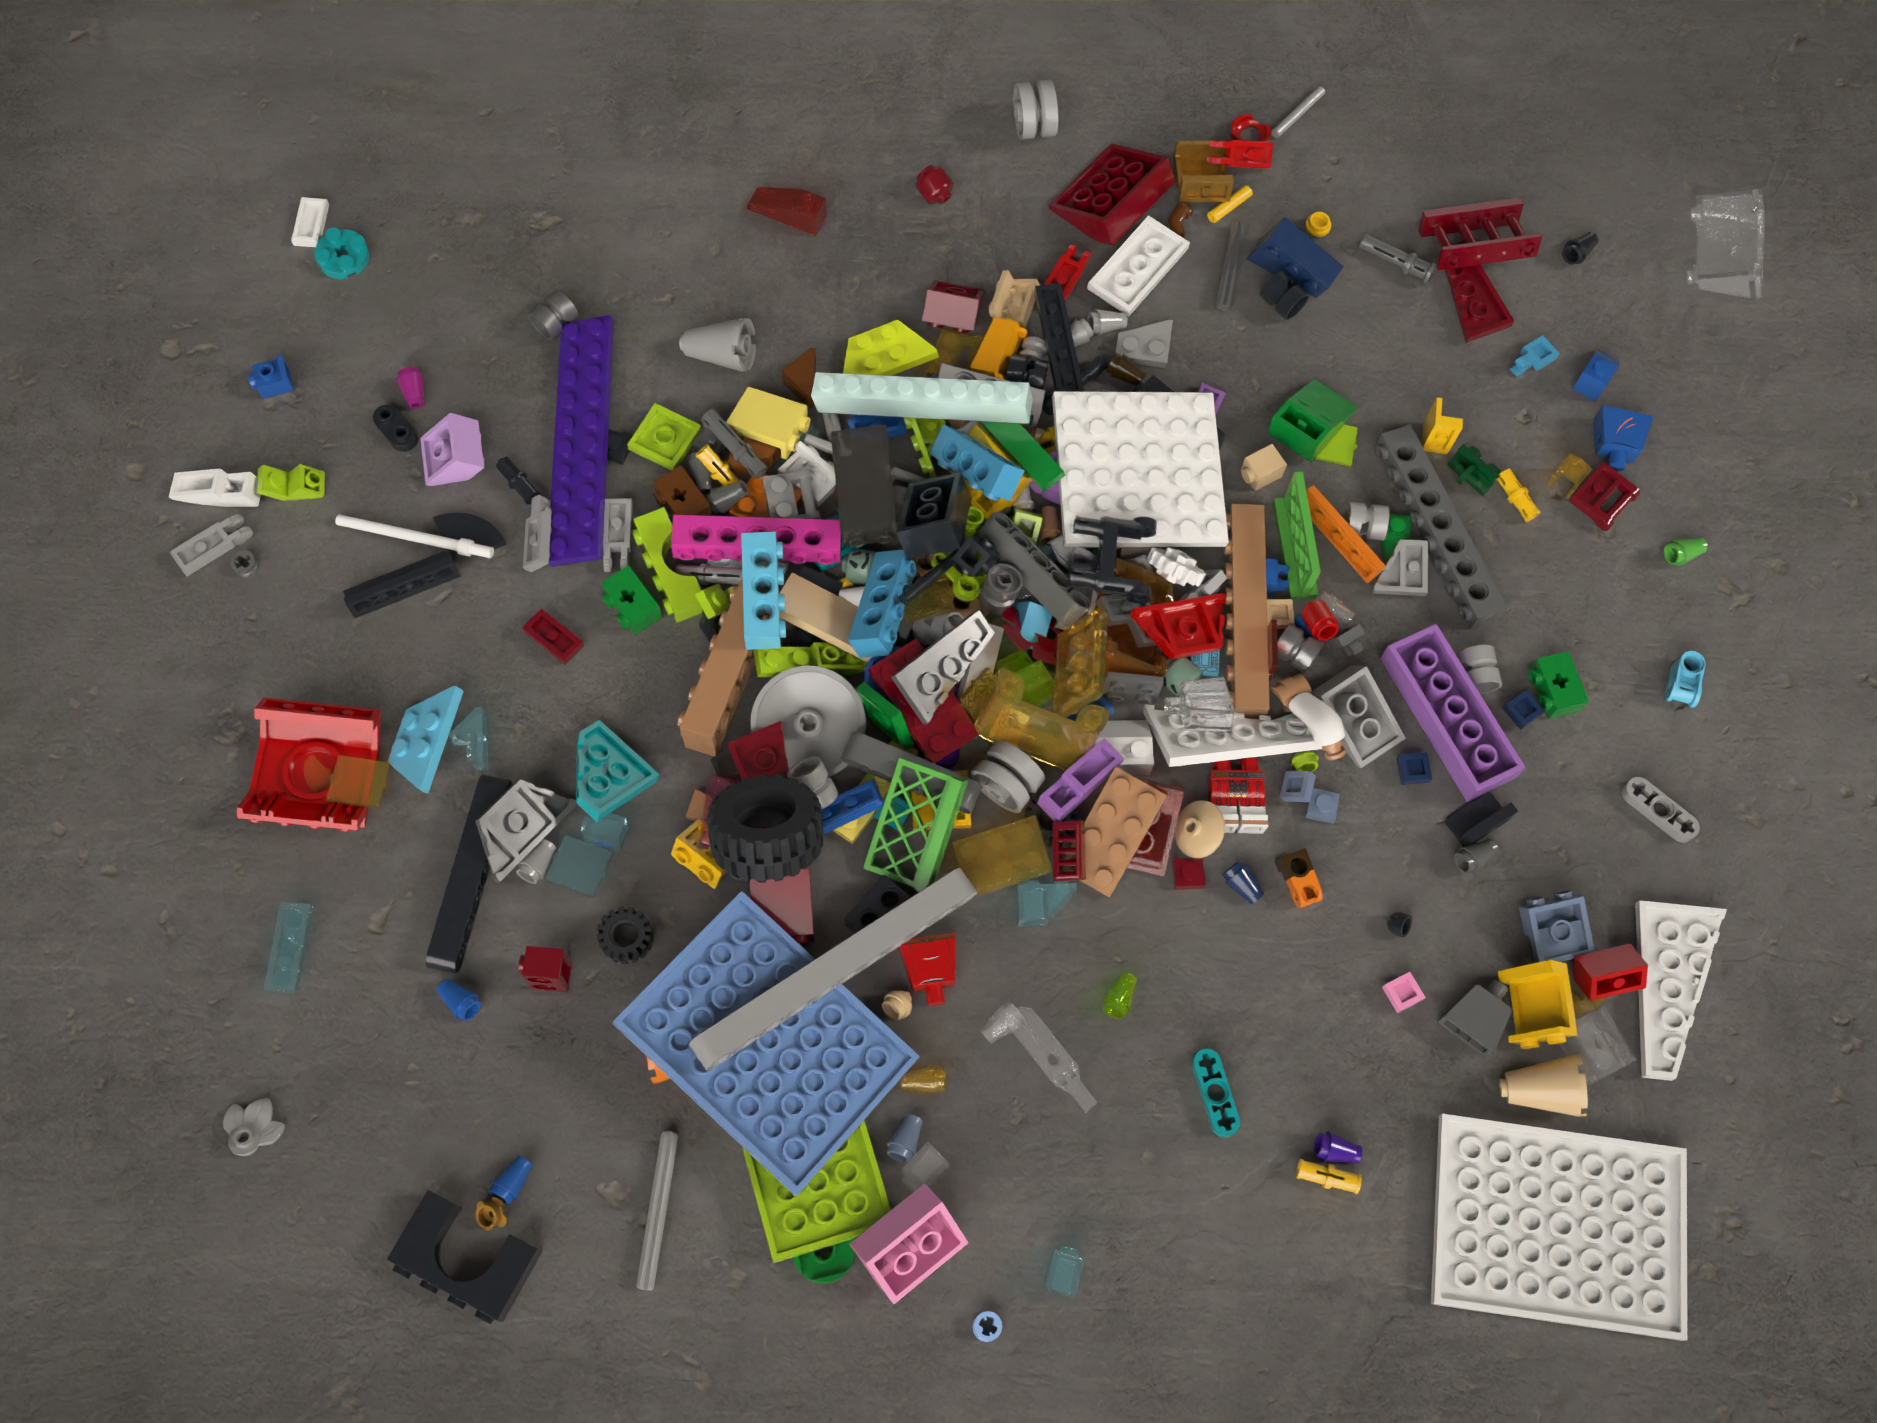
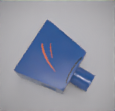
M1603 405L1593 420L1595 454L1599 457L1608 458L1609 466L1615 471L1624 470L1626 463H1633L1643 450L1653 416Z

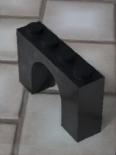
M427 1190L387 1258L388 1261L395 1264L392 1270L408 1279L412 1274L421 1278L420 1286L437 1294L439 1289L450 1294L447 1301L462 1309L465 1308L466 1304L477 1309L475 1316L489 1324H492L494 1319L503 1322L542 1251L509 1234L488 1271L474 1280L455 1281L445 1272L442 1266L440 1249L443 1239L460 1212L461 1207Z

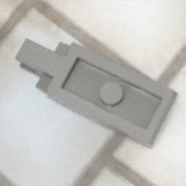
M541 495L532 498L531 517L526 519L523 568L530 572L549 564L550 558L549 546L552 531L551 499Z

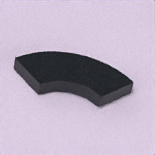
M446 513L433 517L442 537L456 540L465 538L473 540L475 544L493 547L494 550L507 545L498 529L479 516L468 513Z

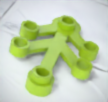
M970 506L964 539L975 534L984 520L983 512L977 507ZM943 552L935 553L931 561L932 568L939 564L937 560L942 561L948 555ZM981 553L978 554L979 560L983 556ZM954 566L945 572L953 582L952 591L954 595L966 602L973 601L978 597L980 587L986 578V575L969 577L963 572L960 574Z

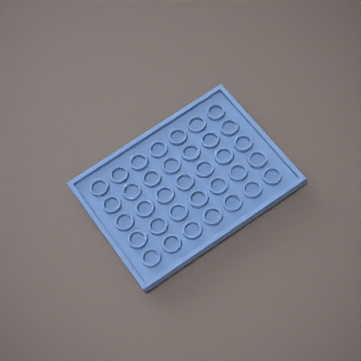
M741 891L629 1004L612 1024L796 1197L920 1056L841 984L718 1066L706 1071L689 1043L711 1026L815 960Z

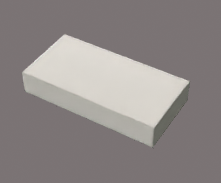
M301 197L291 239L294 246L316 247L318 241L322 238L329 203L327 199Z

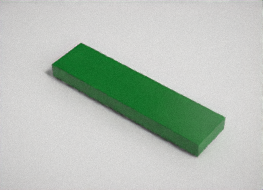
M978 421L1021 469L1025 470L1024 472L1043 492L1065 476L1061 467L1020 423Z

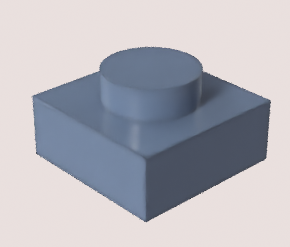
M1286 771L1279 797L1285 802H1310L1316 775L1311 771Z
M1313 788L1310 802H1307L1305 818L1333 824L1336 821L1340 794Z

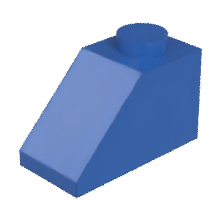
M1597 349L1572 389L1596 402L1617 370L1620 361Z

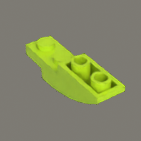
M814 642L810 647L755 649L753 651L757 677H775L785 670L798 666H818L834 671L841 676H848L865 672L868 662L831 643Z

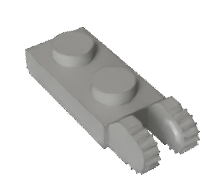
M632 498L605 499L603 534L604 572H611L612 552H621V570L629 565L632 537Z
M234 514L220 523H215L169 553L183 573L189 576L236 547L235 545L245 543L254 533L249 526L240 528L245 522L244 518L240 514Z

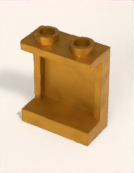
M1209 141L1176 142L1173 163L1179 202H1230L1234 183L1233 175H1228L1227 166H1223V164L1207 163V157L1210 156L1224 158V147L1212 148L1209 146Z

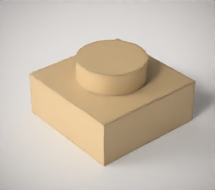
M1267 599L1268 629H1286L1290 623L1295 625L1292 599Z

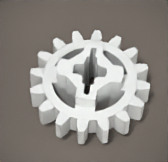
M1153 547L1146 559L1157 568L1155 571L1157 574L1174 584L1177 583L1185 586L1186 583L1199 587L1206 575L1204 570L1196 565L1197 560L1178 549L1175 550L1167 547L1165 551L1161 548Z

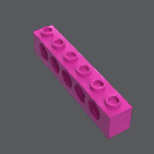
M673 515L671 539L673 558H680L682 560L704 558L710 561L735 559L742 562L741 533L776 532L777 542L783 540L790 541L788 544H783V559H778V561H791L796 564L819 562L824 565L840 563L841 520ZM698 538H706L705 541H696ZM728 538L734 539L733 542H724ZM810 541L818 542L816 545H809L807 543Z

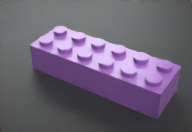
M1437 624L1395 642L1386 648L1380 660L1466 802L1516 779L1526 768Z

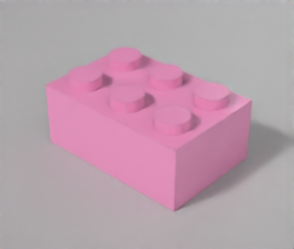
M924 1183L852 1241L850 1246L877 1285L891 1302L895 1304L966 1246L968 1241L943 1202Z

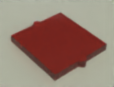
M1271 619L1268 625L1269 682L1274 677V672L1278 667L1277 620Z

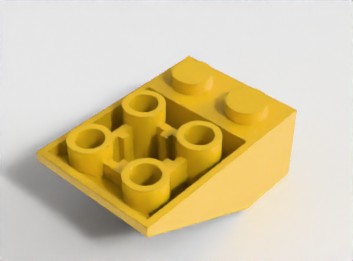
M979 424L973 427L968 434L969 436L1020 467ZM1024 472L1010 501L1000 497L998 501H994L984 496V490H977L967 484L968 479L965 481V484L972 498L971 505L979 508L983 512L984 517L988 519L994 512H1001L1006 507L1011 508L1032 479Z

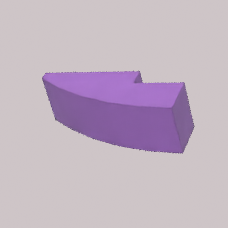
M1105 738L1102 739L1068 768L1056 783L1041 794L1037 804L1054 822H1061L1113 772L1116 766L1118 767L1124 761V757Z

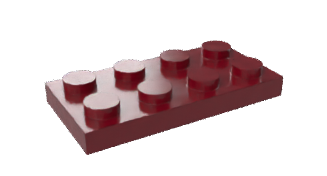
M915 639L871 666L867 671L887 701L901 711L910 735L926 759L936 764L976 738L980 733L951 690L943 704L937 707L931 720L927 724H922L891 678L893 674L924 651L918 640Z

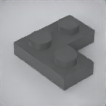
M1119 595L1101 596L1095 601L1105 627L1128 624L1138 648L1156 646L1152 639L1130 616V612L1134 608L1149 606L1150 602L1135 604L1127 601L1126 597Z

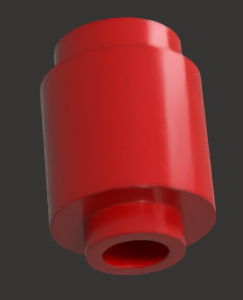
M1315 600L1305 605L1301 612V618L1312 635L1321 641L1332 639L1338 633V621L1327 604L1322 600Z

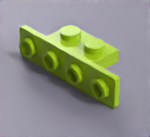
M903 417L907 429L913 428L915 435L910 437L915 451L921 450L923 457L918 459L923 473L929 472L931 478H937L930 460L933 457L930 455V452L943 424L946 425L944 419Z

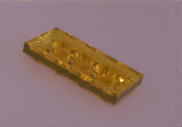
M1101 607L1058 635L1053 715L1060 721L1071 714L1077 713L1082 707L1098 700L1104 694L1108 613Z

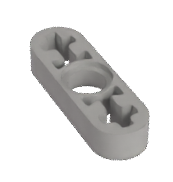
M1634 777L1622 787L1623 799L1674 840L1685 843L1699 833L1700 825L1697 819L1646 779ZM1635 787L1641 789L1638 796L1633 794ZM1649 796L1653 797L1647 804L1644 803ZM1654 803L1663 804L1667 809V815L1664 817L1657 815L1653 808ZM1674 815H1676L1677 817L1670 824L1668 820L1671 819ZM1683 823L1688 826L1685 833L1680 830Z

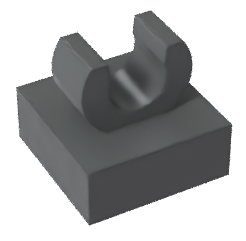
M1360 624L1348 626L1338 632L1332 639L1327 640V643L1331 650L1342 648L1347 657L1350 655L1354 656L1363 650L1357 638L1365 634Z

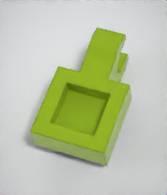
M717 584L695 594L708 619L722 614L725 609H729V602H731L730 594L734 586L723 591L720 584Z

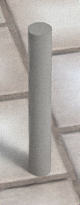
M1318 86L1271 131L1272 136L1279 138L1325 94V89L1322 86Z

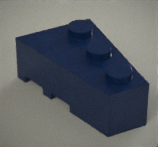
M1286 217L1260 239L1247 257V260L1272 274H1276L1281 270L1285 271L1294 280L1293 285H1300L1315 298L1329 289L1344 267Z

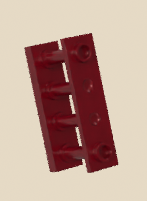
M1521 197L1424 210L1418 229L1421 238L1435 236L1441 246L1437 263L1438 271L1537 257L1543 237L1541 233L1526 235L1521 227L1519 220L1524 206ZM1509 226L1515 237L1501 238L1496 227ZM1484 229L1490 240L1477 242L1471 231ZM1460 232L1466 244L1452 245L1447 234Z

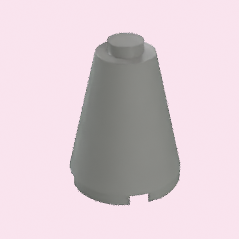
M738 318L686 329L684 334L680 336L679 346L688 357L736 371L747 372L746 370L752 368L755 359L756 344H751V335L755 336V329L749 318Z

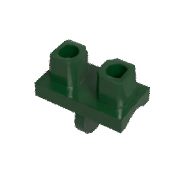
M1463 444L1447 465L1460 476L1456 481L1459 485L1467 482L1481 496H1484L1500 477V469L1494 463L1487 465L1480 458V451L1476 447H1467Z

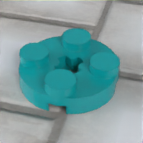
M330 228L326 231L325 236L318 241L314 257L324 274L335 279L348 278L347 275L354 272L359 274L366 268L370 254L365 239L357 232L347 229ZM340 251H346L348 253L347 255H342L340 258L337 255Z

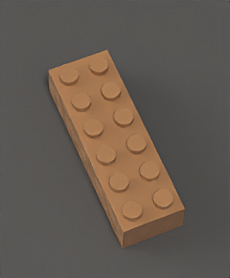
M743 577L739 585H734L731 591V605L721 615L719 623L721 629L718 635L714 634L709 646L711 653L708 660L704 659L699 669V675L701 676L697 685H692L688 696L689 706L687 710H682L678 719L680 735L683 738L685 747L716 758L719 755L755 666L753 652L755 649L746 650L744 640ZM763 587L760 588L758 592L767 593L771 589ZM764 613L761 614L758 618L761 620L769 619L772 615Z

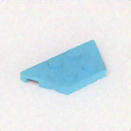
M452 686L406 709L387 761L416 788L425 793H429L464 692L457 686Z

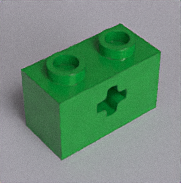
M629 565L600 583L603 594L600 595L609 609L614 607L618 613L616 618L624 630L629 628L634 636L662 619L659 605Z
M1569 651L1537 658L1530 666V682L1536 687L1539 695V704L1545 710L1548 719L1580 712L1589 702Z

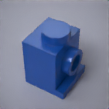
M278 355L275 360L251 365L253 373L248 374L249 383L253 390H258L262 399L294 391L290 368L282 355Z

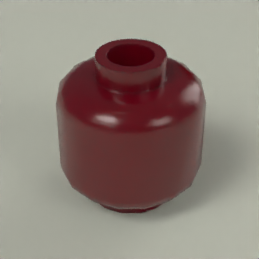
M929 165L917 175L916 188L928 204L938 202L942 205L951 198L952 194L950 192L953 189L954 183L942 167Z

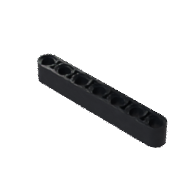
M483 774L478 780L427 951V968L458 973L461 969L490 870L475 820L512 785V780Z

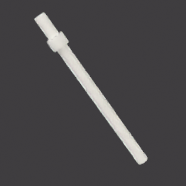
M338 514L336 517V525L450 549L464 556L470 557L473 554L492 558L494 554L493 547L475 544L473 540L465 538L456 540Z

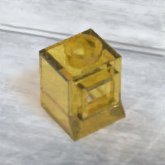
M1570 453L1557 468L1547 484L1552 486L1562 474L1574 483L1565 495L1566 498L1570 499L1592 471V468L1583 459Z

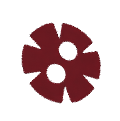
M1014 606L1003 611L1002 618L1016 625L1003 624V628L1012 642L1022 651L1032 646L1033 658L1058 665V662L1053 653L1064 663H1068L1073 659L1075 650L1061 643L1074 644L1073 639L1068 631L1055 627V618H1051L1049 628L1056 633L1057 638L1051 640L1035 633L1038 641L1033 643L1024 639L1020 633L1022 628L1019 611Z

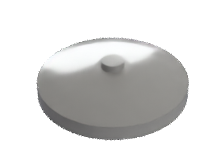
M798 666L785 670L773 677L759 692L751 712V733L776 722H782L789 769L805 758L817 756L821 758L828 772L827 777L838 773L848 765L840 758L852 732L865 734L866 728L864 707L853 686L841 675L818 666Z

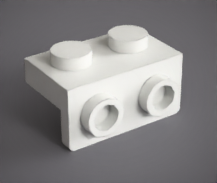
M799 441L796 444V452L778 469V474L792 473L804 468L810 469L813 478L811 486L815 505L819 507L834 492L840 479V471L834 463L823 460L814 447L811 445L806 446ZM800 484L792 485L794 488L801 491Z

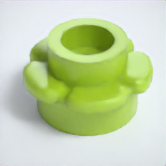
M1310 750L1300 751L1294 755L1291 766L1296 771L1314 772L1319 766L1317 762L1319 757Z

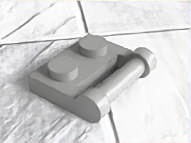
M804 468L792 473L763 476L762 482L770 518L821 519L820 512L816 510L811 486L813 478L810 469ZM793 484H800L806 510L805 514L798 515Z

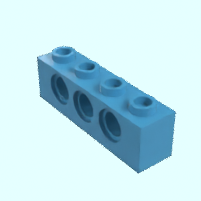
M944 424L930 452V455L938 459L937 464L950 471L953 469L952 474L961 472L965 481L968 479L967 484L980 491L984 490L983 495L994 501H998L999 497L1010 501L1025 471L963 431Z
M904 550L875 553L848 638L849 643L860 658L889 656L893 644L896 642L897 631L900 621L903 619L905 605L899 600V596L911 587L917 572L915 562L907 558Z

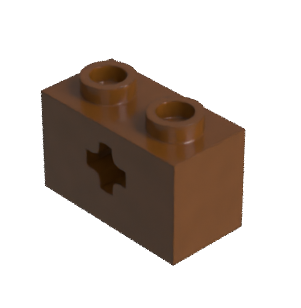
M681 465L653 481L656 491L653 493V496L661 508L665 506L669 511L668 517L672 525L673 515L712 516L710 504Z

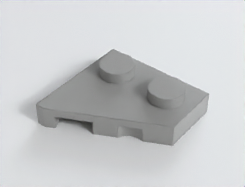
M1166 320L1118 333L1115 354H1125L1134 364L1166 369L1173 320Z
M1400 539L1386 564V568L1382 571L1372 589V594L1426 596L1428 593V541Z

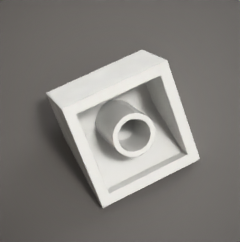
M1147 720L1099 721L1090 726L1091 749L1105 738L1124 757V761L1118 766L1120 769L1133 776L1150 775L1154 766L1152 735Z

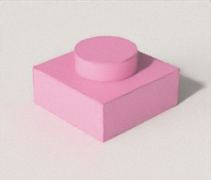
M1411 972L1394 979L1382 987L1397 1013L1426 998Z

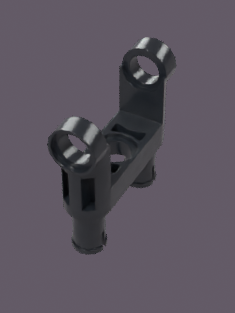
M1075 516L1073 534L1097 536L1099 540L1098 559L1095 571L1070 567L1068 585L1091 587L1096 593L1126 597L1127 601L1135 604L1149 603L1152 592L1150 586L1142 584V581L1114 577L1117 537L1141 540V537H1152L1156 535L1157 521L1150 517H1136L1133 520H1124L1104 516L1098 520Z

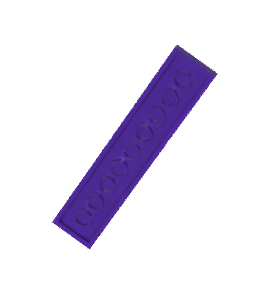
M610 315L562 324L550 505L552 531L550 533L549 565L552 567L602 559L614 320Z

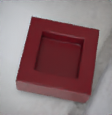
M1203 858L1173 859L1172 868L1175 890L1204 889Z

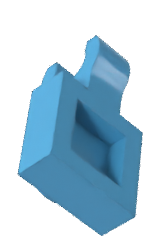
M1542 335L1523 347L1520 352L1523 356L1515 361L1516 365L1510 370L1516 377L1522 375L1531 366L1538 371L1556 360L1560 353Z

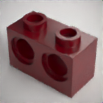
M526 946L525 955L520 956L518 970L519 973H522V977L531 989L568 993L572 962L565 951L557 948Z

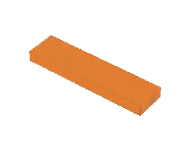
M1314 485L1311 486L1306 492L1312 522L1367 584L1370 583L1386 568L1385 564Z

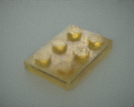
M1035 815L952 842L959 867L978 891L973 898L1053 873L1039 822Z

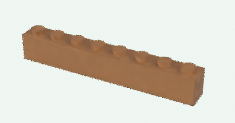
M1231 504L1230 510L1226 514L1229 543L1226 547H1223V553L1228 555V563L1224 565V574L1228 579V588H1225L1226 601L1224 604L1229 605V613L1225 615V630H1229V639H1226L1225 655H1230V664L1226 665L1225 679L1230 681V691L1227 690L1226 707H1229L1233 713H1244V718L1259 719L1260 715L1266 716L1270 709L1265 505Z

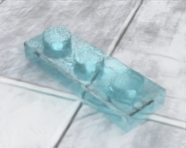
M280 902L264 985V991L267 993L298 994L313 912L311 904Z

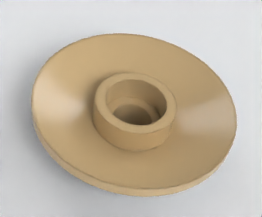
M1203 800L1187 805L1181 811L1175 825V840L1179 849L1185 855L1193 858H1204L1211 855L1221 844L1225 833V821L1222 812L1215 804Z

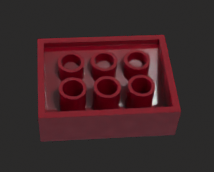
M1111 143L1048 206L1052 212L1094 241L1113 246L1176 181L1168 157Z

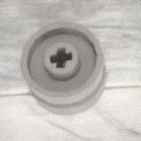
M1051 79L1037 80L1034 89L1028 81L1015 83L1013 107L1019 139H1034L1037 129L1043 138L1056 136L1058 132V104L1053 81Z
M999 740L987 751V760L979 761L971 771L970 776L972 780L982 785L981 791L989 799L1008 811L1020 813L1030 800L1028 793H1036L1046 778L1040 767L1027 754L1008 742Z

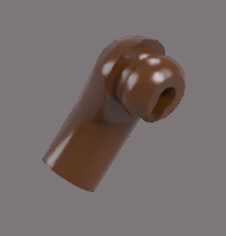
M1186 203L1178 204L1168 218L1170 229L1182 238L1186 235L1182 222L1184 219H1189V216H1192L1193 210L1191 206Z

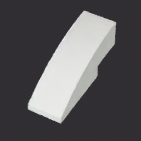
M222 469L174 473L169 498L172 500L223 507L259 506L261 494L257 493V476L252 472L227 474Z

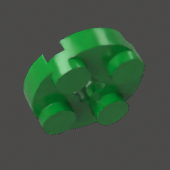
M854 1239L831 1245L833 1252L828 1254L829 1259L822 1260V1257L819 1255L816 1256L815 1251L793 1257L795 1266L807 1280L818 1284L836 1282L851 1269L855 1258V1251L850 1246V1243Z

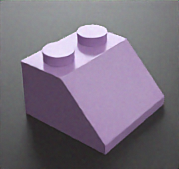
M449 413L420 438L425 483L428 486L470 480L484 468L478 420Z

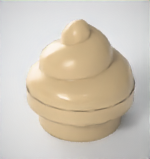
M895 990L890 991L884 997L882 1009L890 1019L899 1021L911 1013L912 998L910 992Z

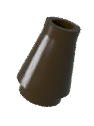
M1118 353L1114 355L1106 369V372L1111 374L1110 377L1136 386L1143 381L1147 374L1125 354L1120 355Z

